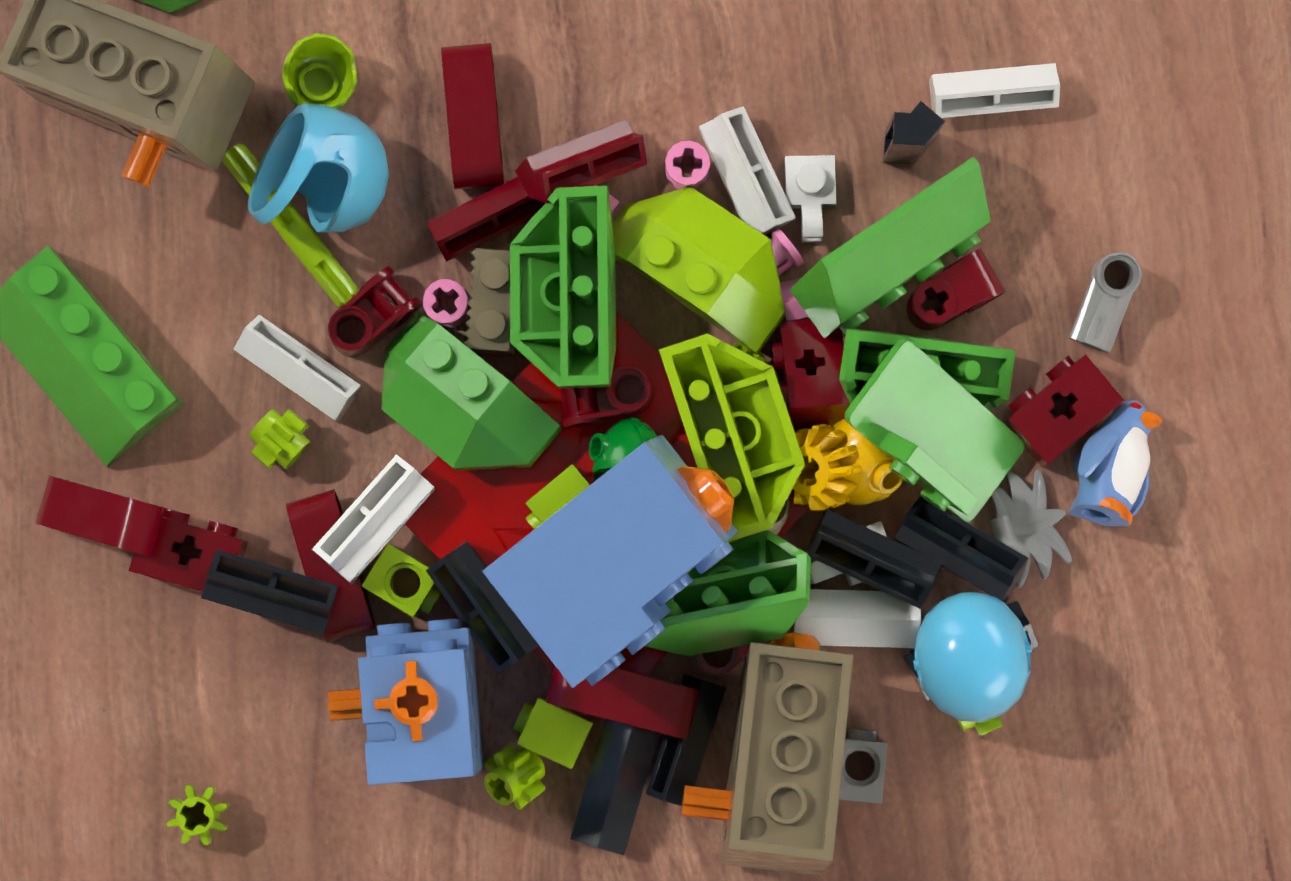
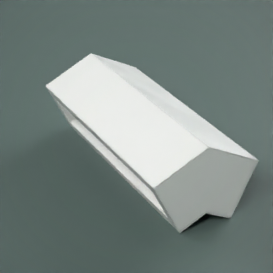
M1055 63L933 74L929 79L932 110L941 118L1059 107L1060 81Z
M744 106L722 113L713 120L699 126L702 139L742 221L763 235H767L796 218Z
M258 315L245 327L233 349L336 422L341 420L356 398L355 395L361 386L261 315Z
M396 454L312 550L352 584L435 491L434 486Z
M810 589V603L794 622L793 633L814 636L820 642V646L915 648L916 636L921 627V609L883 591Z

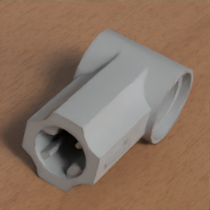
M1117 252L1103 256L1094 263L1090 272V282L1069 334V339L1105 353L1111 352L1131 296L1141 282V268L1134 257L1127 253ZM1110 262L1121 264L1127 272V282L1119 290L1109 287L1104 280V270Z

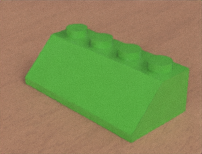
M973 156L822 258L789 289L824 339L839 328L844 335H846V329H856L869 319L865 310L877 302L882 309L887 308L907 293L903 284L910 279L916 277L920 284L945 267L940 260L952 251L959 258L982 241L977 233L990 223L991 219L980 164Z
M50 246L45 247L10 276L0 289V339L106 467L112 465L185 404L61 254Z

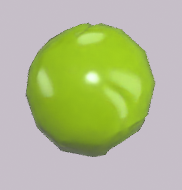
M315 33L298 40L288 52L282 69L283 85L289 100L294 102L296 107L305 103L327 105L335 109L344 107L357 84L355 55L351 48L333 35Z

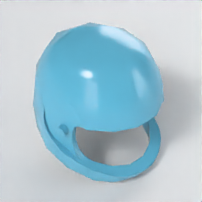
M308 103L298 105L277 130L262 157L253 180L248 199V210L257 222L267 224L276 218L291 201L295 193L299 192L306 198L310 224L317 232H344L365 224L370 220L385 197L389 178L385 148L377 133L352 114L327 105ZM273 190H277L269 203H267L270 193Z
M965 592L952 595L940 601L926 614L916 636L915 660L913 663L923 691L940 711L959 721L986 722L1005 714L1022 697L1031 674L1030 653H1032L1020 620L1004 602L987 594Z

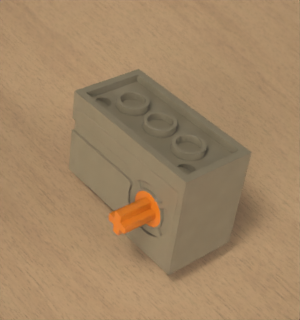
M24 0L0 55V74L8 80L15 82V85L35 100L122 133L129 139L136 141L121 176L135 184L148 188L164 153L217 173L255 84V81L215 44L100 0Z
M786 633L783 638L774 639L769 644L750 643L741 668L727 790L685 785L681 816L724 821L719 864L819 876L832 863L854 655L820 651V642L814 636L800 633Z

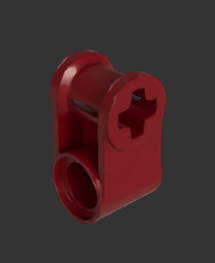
M980 248L955 261L941 273L919 285L907 301L906 312L909 320L915 327L921 330L932 331L965 313H971L1006 291ZM926 296L929 300L938 298L941 301L942 306L937 310V314L934 310L925 312L922 309L921 304L926 300Z
M390 266L375 274L360 288L355 296L331 316L328 324V334L335 349L341 354L355 357L368 352L384 336L401 326L422 306L423 303L418 298L412 299L393 278L395 271ZM382 292H385L397 306L394 307ZM347 320H357L365 326V334L357 343H344L338 338L339 327Z
M624 366L614 368L610 387L580 388L583 405L581 411L577 389L579 388H560L565 418L561 420V427L586 426L604 422L606 419L643 412L653 399V387L649 378L642 370L635 367ZM628 377L639 379L644 387L641 399L633 404L621 403L616 396L618 383Z

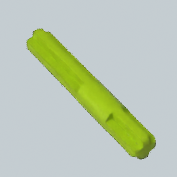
M239 143L231 147L224 154L222 162L250 196L253 180L260 163L245 145ZM273 190L270 193L267 203H269L277 190ZM289 202L270 223L335 305L341 308L360 289L333 257V254L303 216Z

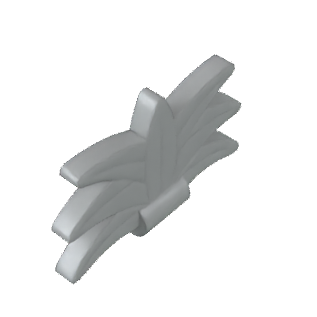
M1040 470L1034 472L1032 490L1019 476L1009 471L1006 478L1010 487L1011 498L999 486L990 496L996 513V518L989 521L995 539L1028 557L1022 577L1017 584L1018 588L1023 586L1028 576L1030 556L1034 559L1042 579H1046L1049 575L1052 564V551L1065 564H1070L1072 561L1066 543L1053 527L1066 515V512L1061 509H1046V487Z

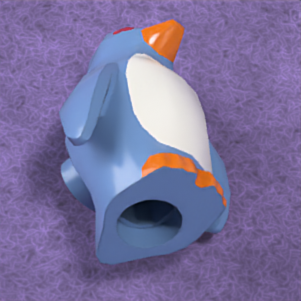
M1136 400L1122 402L1114 409L1110 417L1090 436L1083 449L1075 457L1074 470L1079 478V490L1077 497L1070 507L1069 514L1105 526L1122 527L1131 525L1132 517L1137 514L1143 505L1149 489V465L1151 461L1147 439L1150 431L1162 424L1163 419L1160 416L1150 412L1147 406Z

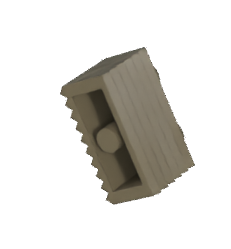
M476 248L472 252L474 260L471 262L474 270L470 272L473 280L469 282L472 290L468 292L471 300L468 302L470 310L467 312L470 320L466 322L469 330L465 332L468 340L464 344L475 354L516 357L517 349L510 343V251Z

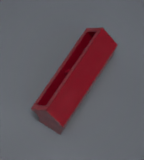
M625 119L528 156L517 167L515 172L529 198L550 203L547 199L556 188L593 186L647 165L643 135L634 133Z
M516 177L426 223L447 262L529 221L546 203L529 198L521 181Z

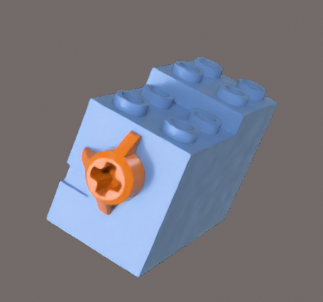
M660 435L641 444L482 572L570 686L574 688L584 679L593 686L626 660L620 653L621 650L626 647L633 655L666 629L660 622L662 618L671 612L665 602L693 582L687 574L691 569L695 567L700 574H703L734 550L727 542L739 533L731 523L734 496L727 484L715 471L687 467L666 438Z
M460 619L428 621L429 631L413 633L411 623L377 625L378 636L365 637L367 657L358 658L360 688L328 691L330 721L363 719V724H366L367 742H365L368 785L471 777L485 768L483 765L484 754L474 638L470 634V628H462Z

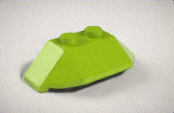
M691 186L625 205L612 223L615 259L755 354L760 352L786 315L771 239Z
M708 333L659 349L697 468L715 471L733 493L734 505L731 523L739 533L727 542L729 543L772 529L805 466L774 367Z

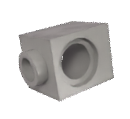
M847 728L839 800L882 804L888 743L876 741L877 731ZM855 751L867 752L872 760L870 773L862 779L850 778L845 770L847 757Z

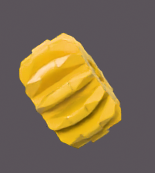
M819 424L813 426L812 429L804 428L796 431L795 434L805 466L793 487L795 490L794 504H800L801 506L808 504L811 511H823L829 509V507L843 506L847 501H850L847 495L855 493L858 489L857 483L844 479L843 476L861 473L862 468L860 465L855 464L842 466L840 459L856 453V446L852 444L836 450L835 447L845 439V433L840 429L833 431L831 425Z

